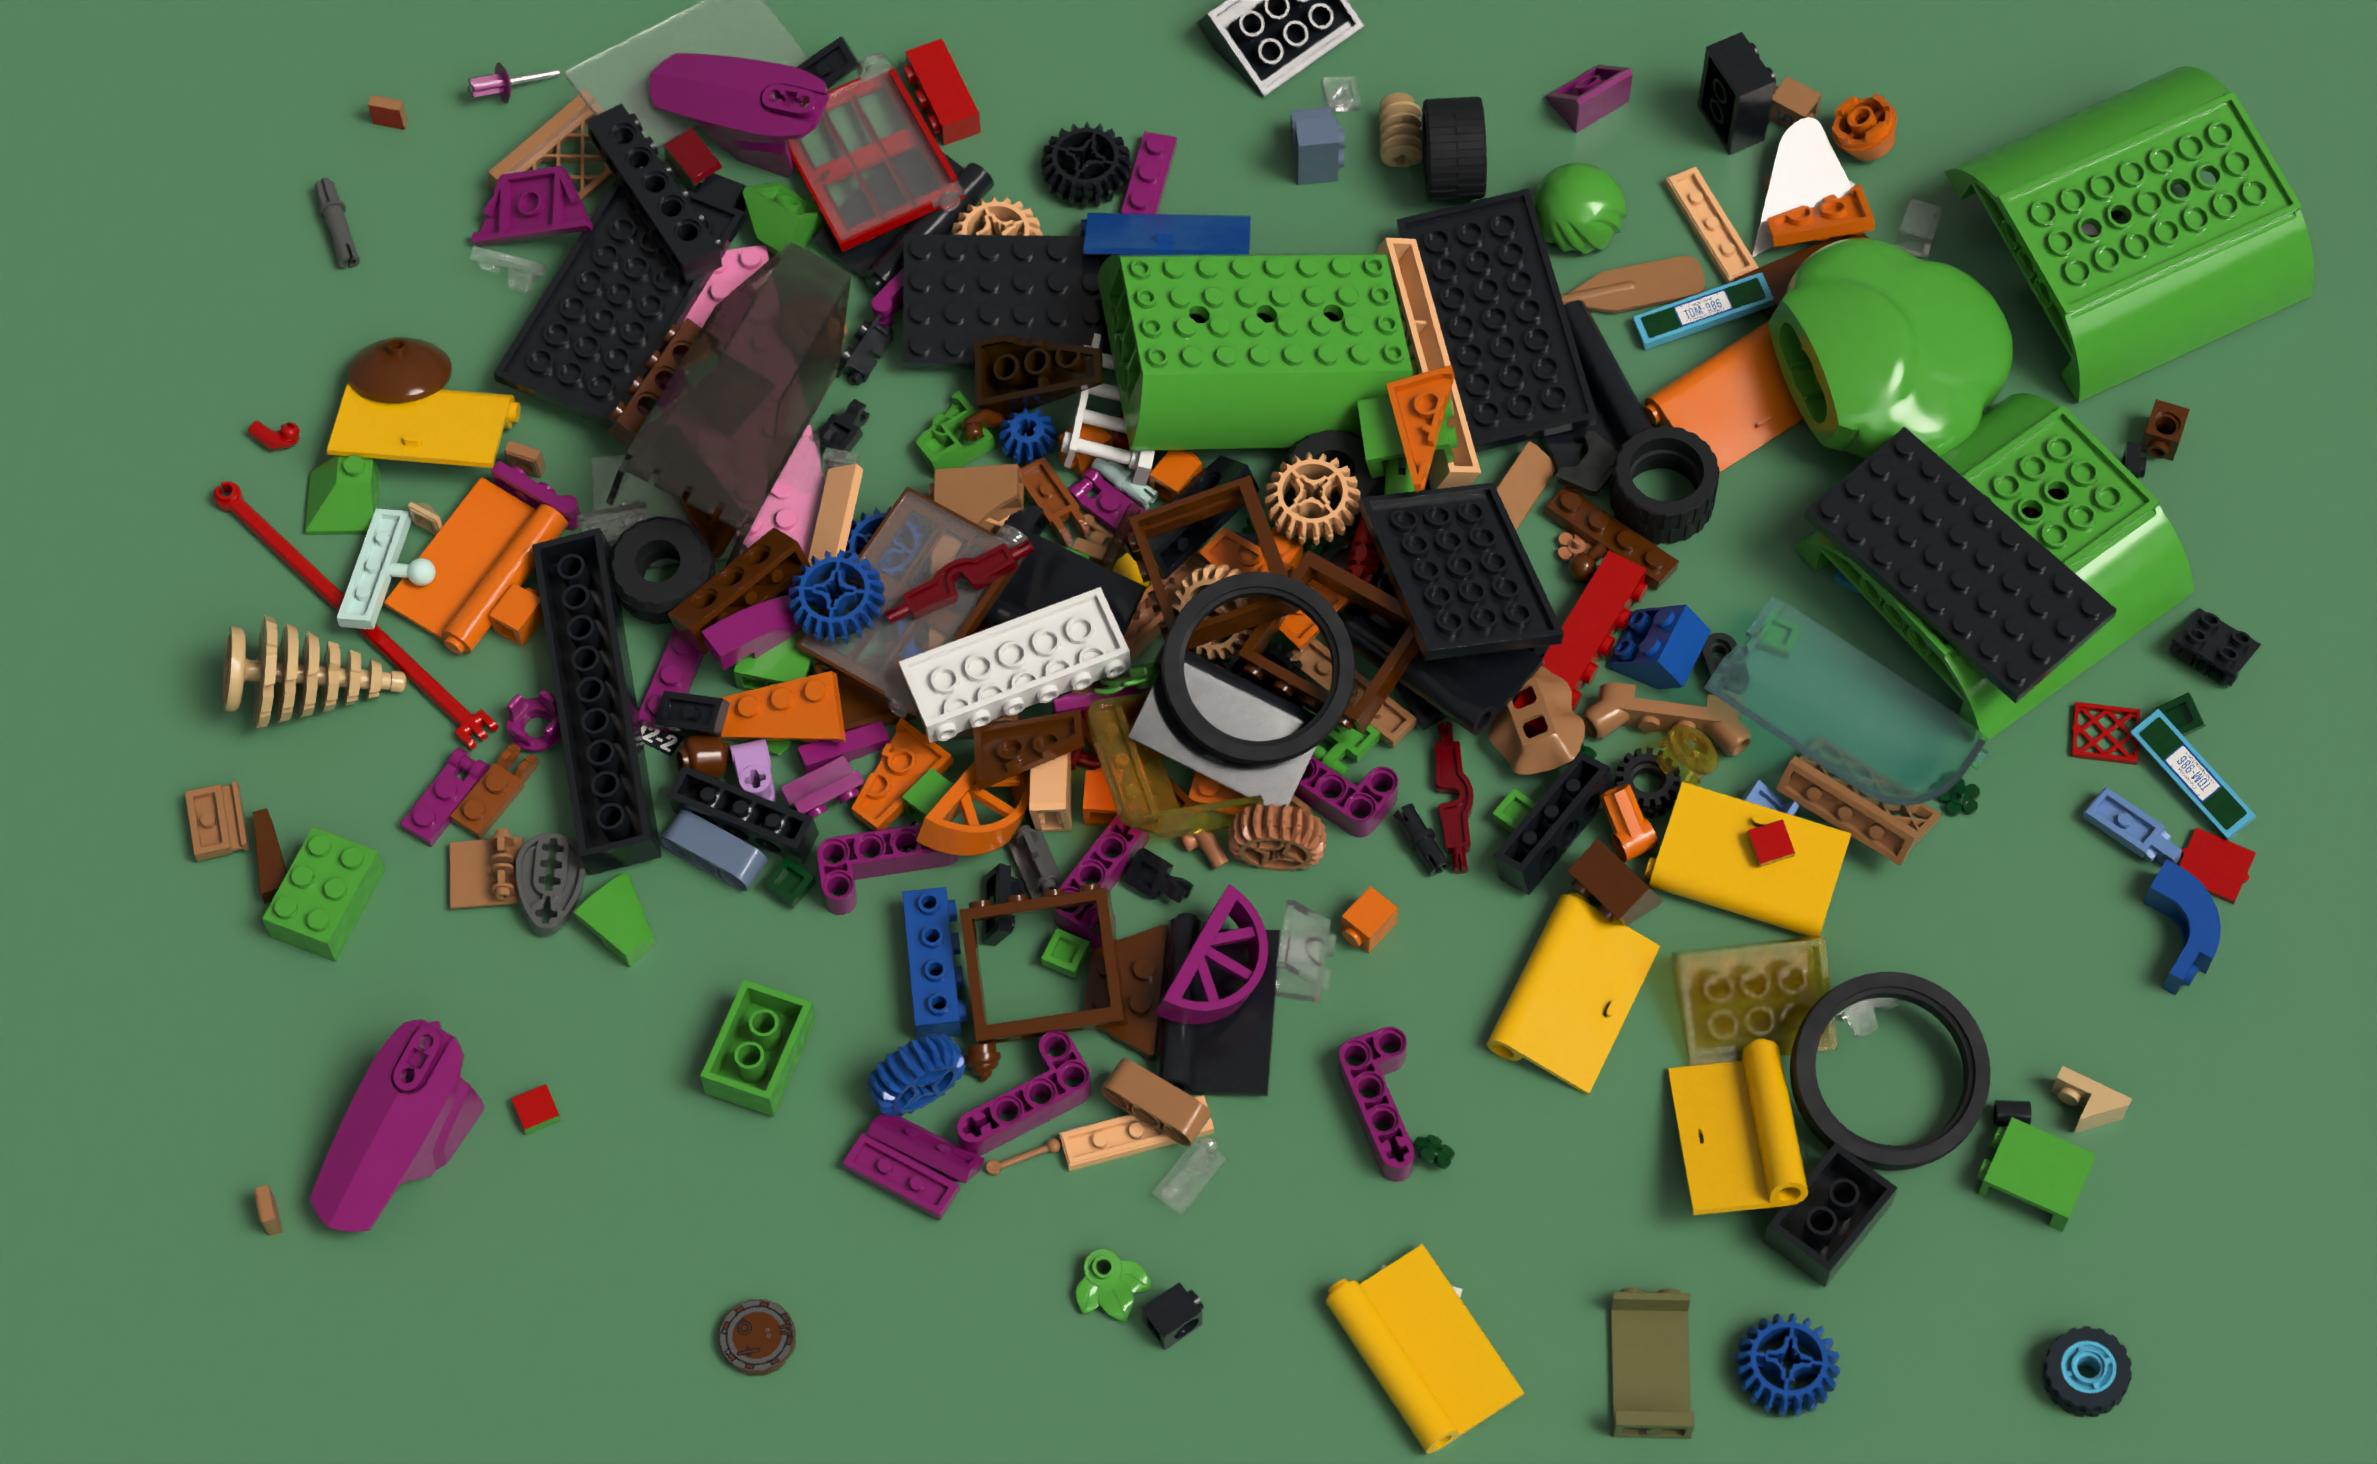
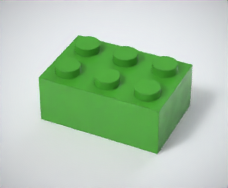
M312 827L262 918L270 937L336 962L385 872L379 852Z
M743 979L700 1075L705 1094L774 1117L816 1022L813 1002Z

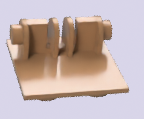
M500 828L495 830V835L491 839L450 842V909L519 904L515 885L516 859L523 846V837H513L509 834L508 829Z

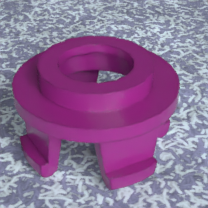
M542 690L539 693V697L527 700L517 694L508 703L507 732L511 741L522 750L542 752L554 747L562 739L556 698L553 694ZM534 718H544L550 723L544 730V736L538 738L529 737L525 732L526 724Z

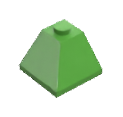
M779 181L747 186L743 190V196L757 239L767 244V249L776 255L786 256V254L801 252L826 223L815 202Z
M335 455L311 471L305 524L306 535L367 534L375 509H378L381 472L376 459L362 458L357 455Z

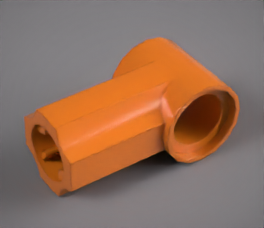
M1630 784L1611 788L1599 796L1613 830V833H1611L1613 847L1623 862H1627L1658 847L1657 835L1650 822L1643 818Z

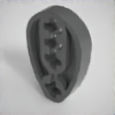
M545 833L531 838L521 847L516 859L515 885L518 902L531 929L541 936H551L557 933L570 918L583 890L586 865L580 858L578 844L561 834ZM549 846L557 847L553 878L554 885L552 890H545ZM548 903L550 905L549 912L551 918L549 923H542L541 916L544 912V905Z

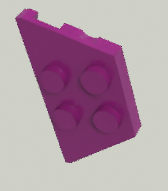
M562 166L502 174L494 188L492 199L488 201L483 214L487 217L479 234L473 233L471 243L479 247L593 230V225L568 171Z

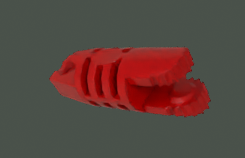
M1361 517L1358 522L1356 536L1352 540L1346 571L1374 586L1381 559Z

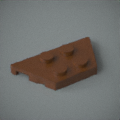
M1160 925L1117 941L1128 1024L1095 1029L1098 1032L1107 1033L1112 1040L1123 1046L1127 1044L1143 1053L1145 1059L1154 1061L1159 1015L1154 1012L1161 1002L1168 925ZM1103 946L1091 950L1084 1011L1111 1007Z

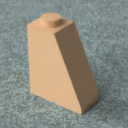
M1071 752L1030 769L1029 811L1035 830L1041 829L1042 832L1072 831Z

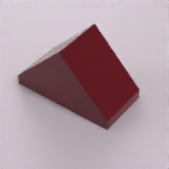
M692 128L664 145L665 160L669 163L674 176L696 185L722 168L718 159Z

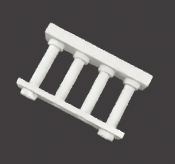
M1094 333L1091 346H1084L1099 348L1101 335ZM1102 353L1103 367L1115 370L1112 355ZM1103 383L1080 392L1072 431H1065L1060 452L1067 453L1064 467L1071 468L1076 452L1129 465L1128 469L1134 470L1132 484L1145 487L1152 469L1155 450L1129 451L1079 438L1082 423L1127 434L1123 418L1085 409L1088 394L1121 402L1118 387Z

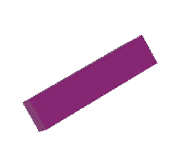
M882 721L845 732L846 742L819 740L797 747L799 759L805 773L808 774L841 756L846 757L847 761L851 762L883 749L886 743L890 744L891 741Z

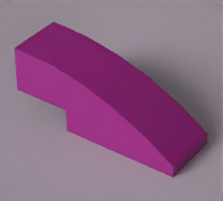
M789 595L743 609L701 631L705 647L721 668L726 670L750 654L755 659L802 631V625L798 626L795 623L794 613L789 608V601L792 599H790Z

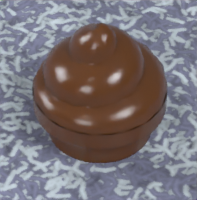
M996 1043L966 1046L967 1055H963L964 1063L971 1069L974 1075L979 1076V1079L985 1082V1080L991 1077L992 1070L998 1067L1001 1053L997 1052Z

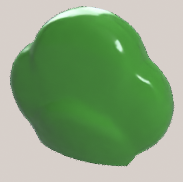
M1850 238L1838 240L1812 253L1795 271L1787 287L1785 297L1781 300L1768 322L1774 350L1786 384L1799 412L1813 434L1823 446L1846 451L1865 460L1904 427L1939 457L1949 452L1966 440L1977 429L1981 422L1983 411L1995 400L2005 386L2012 365V334L2006 317L1987 289L1972 276L1954 266L1919 259L1896 245L1876 239Z

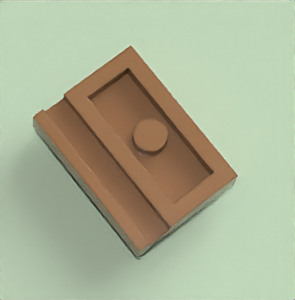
M233 781L231 785L221 786L219 784L185 792L193 850L197 861L233 854L235 850H250L240 786L237 781Z

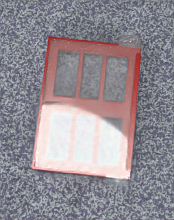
M879 53L868 55L861 60V66L857 68L859 78L828 91V102L818 126L803 138L788 139V148L792 162L842 252L940 208L945 211H951L958 207L961 199L965 198L964 191L958 182L956 174L896 70L891 66L886 56Z

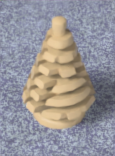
M264 615L262 618L258 639V657L256 656V660L246 658V635L244 629L239 626H230L223 673V711L235 712L240 707L244 682H255L253 710L256 728L269 724L275 682H277L276 717L278 723L291 719L296 684H299L300 718L313 714L318 686H322L321 706H323V712L334 710L339 687L344 688L345 706L356 704L360 689H366V699L369 701L377 699L381 690L401 693L406 687L407 679L405 673L402 671L382 672L381 662L373 659L369 660L368 670L361 669V653L349 650L347 654L346 667L340 668L341 654L339 644L330 641L326 645L323 666H319V637L309 631L304 638L301 665L298 664L297 627L288 623L283 628L279 663H277V623L275 618Z

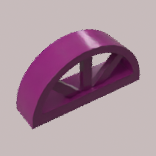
M1228 884L1218 899L1154 1012L1160 1017L1183 1024H1205L1218 1021L1236 1011L1246 1001L1260 981L1268 958L1266 930L1261 917L1252 903L1230 884ZM1227 916L1239 928L1218 933ZM1246 941L1249 953V969L1212 947ZM1206 960L1244 981L1245 985L1234 994L1219 1000ZM1195 973H1197L1206 1002L1182 999Z

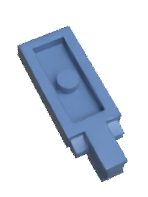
M2104 787L2083 813L2082 818L2147 861L2152 862L2155 859L2163 865L2166 859L2174 864L2180 859L2182 849L2169 841L2171 836L2165 831L2166 826L2108 787Z

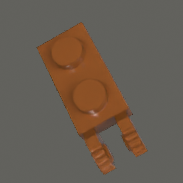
M1045 457L1020 468L1024 478L1025 495L1032 505L1044 510L1046 525L1049 529H1053L1055 537L1063 547L1067 548L1073 545L1072 536L1063 524L1064 521L1070 518L1074 528L1083 539L1091 536L1089 523H1087V520H1085V517L1080 512V506Z
M511 743L501 753L497 764L494 763L450 815L451 821L479 840L482 839L524 789V783L538 766L539 759L529 754L518 765L513 775L508 770L519 758L521 748L515 743Z

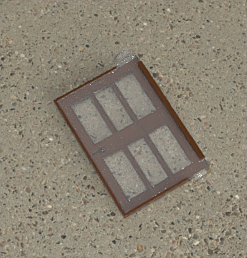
M906 487L859 554L860 561L867 558L871 563V569L878 570L880 574L879 581L884 584L885 591L882 595L885 598V606L879 607L882 613L881 619H872L874 624L873 630L865 627L861 628L863 633L861 639L855 633L849 635L848 644L843 642L842 637H837L836 642L832 645L829 643L827 636L818 642L814 638V633L808 636L804 633L796 644V649L800 653L889 702L887 707L896 715L904 718L910 713L917 717L919 712L900 670L899 661L974 634L1026 556L1015 561L1017 569L998 578L979 591L973 590L966 579L960 578L956 580L954 585L959 595L957 602L935 610L917 620H914L910 614L891 625L884 611L903 603L902 595L932 580L935 574L946 564L961 558H975L1003 543L1009 549L1028 538L1022 532L1009 525H1002L999 531L994 534L917 491ZM845 577L847 585L865 590L858 581ZM821 609L818 613L824 617L829 616L826 609Z

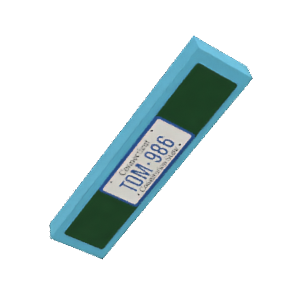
M1760 272L1633 316V323L1644 349L1647 350L1774 306V298L1763 273Z
M2159 709L2130 732L2134 739L2226 840L2229 841L2256 818L2251 809Z

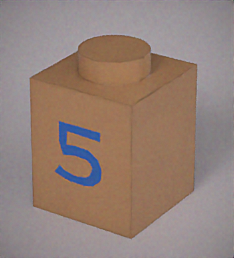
M1787 76L1779 87H1774L1773 104L1770 109L1769 120L1789 129L1794 123L1803 118H1815L1819 111L1822 94Z

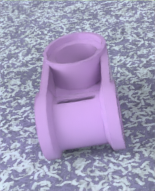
M766 739L730 746L736 776L739 779L741 789L774 802L776 794Z

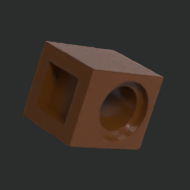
M2156 399L2142 439L2141 451L2148 453L2154 458H2165L2173 461L2190 409Z

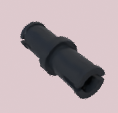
M1413 803L1402 806L1401 809L1404 813L1401 814L1397 810L1393 817L1398 821L1408 837V846L1412 851L1418 853L1431 876L1443 872L1440 867L1443 866L1444 869H1447L1451 863L1446 859L1434 840L1436 834L1432 828L1426 827L1415 810Z

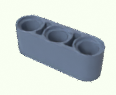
M684 809L678 812L660 837L661 844L671 853L741 891L749 889L768 861L766 856L754 846Z

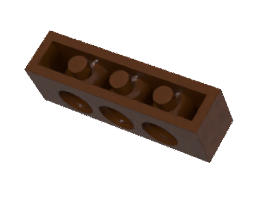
M688 318L685 319L680 327H677L675 324L671 326L662 339L667 344L663 351L660 353L658 350H655L644 365L649 370L644 378L638 375L628 388L627 393L631 397L626 405L620 401L609 416L613 424L607 433L640 457L652 445L696 380L698 372L706 365L721 343ZM673 354L679 355L685 364L678 363L674 359ZM655 380L662 381L666 385L667 390L660 389ZM637 406L645 407L650 416L641 414Z
M773 527L670 611L668 616L680 638L698 651L706 654L708 649L704 645L701 631L743 609L773 599L792 583L793 575H802L800 571L801 564L808 567L811 566L798 541Z

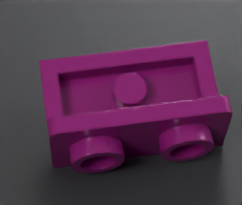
M841 756L782 786L781 792L790 809L814 819L828 811L825 805L837 799L840 804H843L860 795L857 789L865 782L859 770L853 772L846 757Z

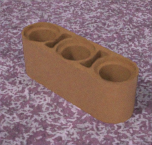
M1121 1059L1100 1088L1102 1095L1108 1101L1184 1146H1191L1212 1116L1211 1111L1202 1102L1129 1059Z

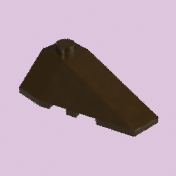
M1006 334L974 340L976 406L980 409L986 408L1005 415H1009L1011 411L1021 413L1024 406L1029 411L1103 384L1102 350L1098 348L1065 343H1049L1039 339L1029 340Z

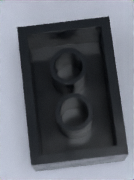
M1742 32L1706 46L1697 107L1729 155L1765 141L1770 109L1773 104V92L1776 86V78L1772 69L1765 67L1759 57L1757 47L1754 43H1749Z
M1837 1143L1831 1147L1806 1178L1807 1197L1798 1204L1783 1206L1767 1226L1763 1240L1765 1244L1823 1287L1827 1286L1889 1209L1898 1187Z

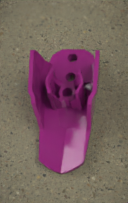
M675 53L655 67L649 77L651 101L656 110L694 121L722 150L730 153L737 161L787 178H791L794 172L788 148V139L803 138L818 126L829 99L826 83L809 72L783 64L730 56Z
M423 1019L404 1022L377 1053L339 1126L310 1196L315 1212L328 1228L345 1232L370 1231L398 1187L402 1183L431 1177L436 1170L446 1165L484 1110L482 1100L470 1084L460 1077L464 1053L455 1036ZM431 1036L433 1044L429 1049H425L424 1042ZM413 1070L415 1077L413 1081L407 1083L406 1075L409 1071Z

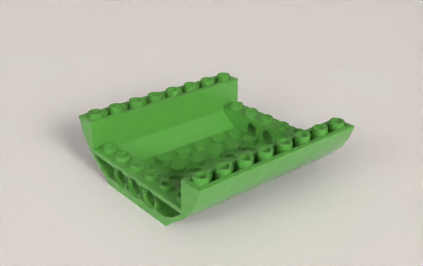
M2183 66L2175 68L1944 171L1960 200L1977 193L2072 359L2061 373V376L2077 403L2312 296L2314 260L2308 229L2301 212L2303 206L2235 92H2230L2220 81L2197 67ZM2208 171L2212 173L2216 183L2206 184L2200 178V172ZM2170 185H2181L2186 191V197L2180 198L2175 196L2170 190ZM2115 210L2123 212L2128 222L2126 224L2115 222L2112 219L2111 212ZM2081 225H2093L2098 231V236H2086L2082 231Z
M2027 393L2012 394L1982 415L1977 429L1966 440L1940 456V458L2106 599L2117 611L2114 618L2016 704L1819 530H1815L1793 546V549L1815 572L1831 562L1963 700L1957 722L1980 746L1991 740L2194 593L2193 578L2188 558L2171 522L2159 506L2160 501L2064 405L2059 407L2045 398ZM2050 489H2061L2067 497L2061 500L2054 499L2049 495L2048 491ZM2026 507L2035 508L2040 513V516L2028 518L2021 510Z

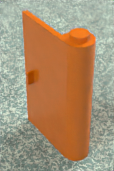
M1769 321L1645 399L1643 410L1651 424L1680 427L1698 435L1701 440L1707 442L1711 451L1715 453L1719 473L1804 419L1782 374L1770 336Z
M481 477L419 556V558L428 559L434 564L436 569L434 580L426 586H417L409 578H402L384 601V606L444 641V645L457 655L462 653L471 654L492 626L489 617L491 611L513 583L522 587L535 570L532 545L559 538L567 528L568 522L553 507L540 504L535 509Z

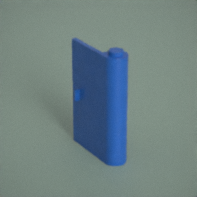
M1088 213L1087 220L1081 219V236H1085L1083 254H1249L1251 216Z

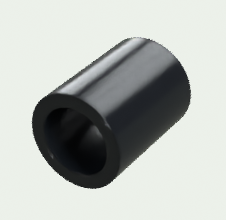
M1995 1100L1993 1109L1994 1126L2008 1127L2012 1117L2031 1125V1102Z

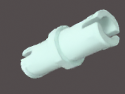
M1098 457L1092 463L1091 468L1111 482L1118 491L1125 493L1138 505L1142 506L1144 510L1150 507L1148 503L1152 505L1159 495L1158 491L1147 484L1145 487L1132 484L1134 470L1125 468L1119 462Z

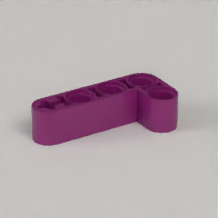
M1312 756L1304 772L1309 777L1300 780L1294 793L1295 796L1314 811L1350 835L1363 838L1369 836L1395 806L1398 796L1399 779L1392 769L1380 766L1372 769L1361 783L1356 786ZM1378 786H1385L1390 790L1386 792L1376 791L1374 788ZM1333 792L1339 796L1331 799L1325 797L1324 794ZM1356 812H1364L1368 816L1365 818H1357L1353 816V814Z
M1129 805L1120 810L1059 889H1063L1064 894L1079 892L1078 887L1086 885L1083 883L1086 879L1094 878L1099 880L1097 884H1100V888H1107L1110 892L1132 864L1137 851L1145 847L1150 839L1147 811L1137 805ZM1110 851H1116L1120 853V855L1115 858H1108L1105 856V854ZM1097 903L1075 906L1078 909L1071 913L1064 912L1061 909L1053 910L1055 923L1061 930L1090 941V948L1092 949L1102 946L1101 932L1091 929L1093 926L1100 924ZM1113 913L1114 923H1115V931H1116V918H1115V915H1114V913Z
M922 824L825 839L817 849L824 903L826 908L833 914L844 915L850 913L857 904L855 880L945 867L955 863L960 855L943 853L929 847L924 849L923 844L916 841ZM905 846L915 847L914 850L908 853L899 851ZM870 851H875L879 853L877 856L873 858H866L863 856L864 854ZM832 857L843 858L838 863L827 862ZM838 889L847 890V892H846L844 895H841V896H834V895H832V893H833L835 890H838Z
M1390 1026L1344 1042L1339 1050L1338 1072L1380 1172L1389 1181L1400 1182L1411 1175L1415 1152L1383 1075L1400 1069L1406 1059V1036L1400 1029ZM1386 1045H1392L1398 1048V1051L1389 1054L1382 1051L1381 1048ZM1357 1057L1363 1060L1364 1063L1359 1066H1352L1346 1061ZM1370 1089L1378 1095L1374 1098H1365L1360 1092ZM1378 1122H1386L1392 1128L1388 1131H1380L1374 1125ZM1393 1145L1397 1159L1399 1161L1403 1160V1162L1398 1163L1395 1158H1391V1147Z
M1058 1030L1047 1032L1041 1037L1039 1041V1054L1044 1073L960 1117L957 1122L960 1147L979 1156L984 1155L1088 1100L1091 1094L1090 1072L1067 1033ZM1055 1048L1065 1051L1063 1055L1058 1057H1052L1047 1054ZM1072 1078L1083 1081L1077 1087H1069L1065 1084ZM1039 1095H1045L1050 1098L1044 1104H1036L1032 1101ZM1006 1112H1012L1017 1115L1011 1121L999 1119ZM987 1122H992L993 1129H991L990 1123L987 1124ZM975 1131V1133L980 1136L975 1137L974 1134L970 1132Z

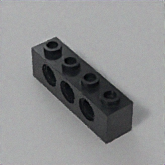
M1220 455L1169 503L1249 475L1256 492L1258 493L1260 490L1247 464ZM1244 505L1148 538L1147 540L1161 578L1167 579ZM1127 541L1126 545L1133 559L1136 562L1143 561L1140 551L1133 553L1129 541Z
M1581 751L1493 855L1500 880L1527 895L1532 893L1603 807L1599 796L1605 791L1614 788L1609 766Z
M684 765L667 795L674 813L678 814L682 809L688 810L743 841L782 857H788L802 865L805 863L819 835L813 817Z

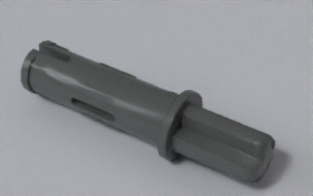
M323 178L315 183L316 194L321 206L319 214L325 219L339 267L346 269L347 264L349 268L356 267L360 263V258L344 214L346 206L340 201L334 182L330 181L329 178Z

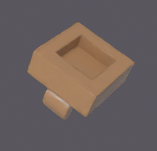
M1095 530L1089 541L1077 537L1072 550L1090 555V560L1100 565L1108 548V544L1105 543L1108 535Z

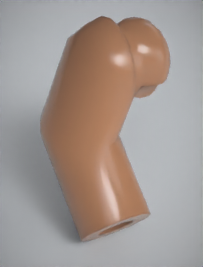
M1198 827L1188 828L1187 833L1181 834L1180 843L1184 850L1190 852L1194 848H1198L1204 851L1213 870L1229 862L1217 837L1213 833Z

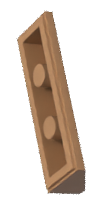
M1531 441L1526 444L1497 487L1499 496L1516 531L1558 470L1553 460Z

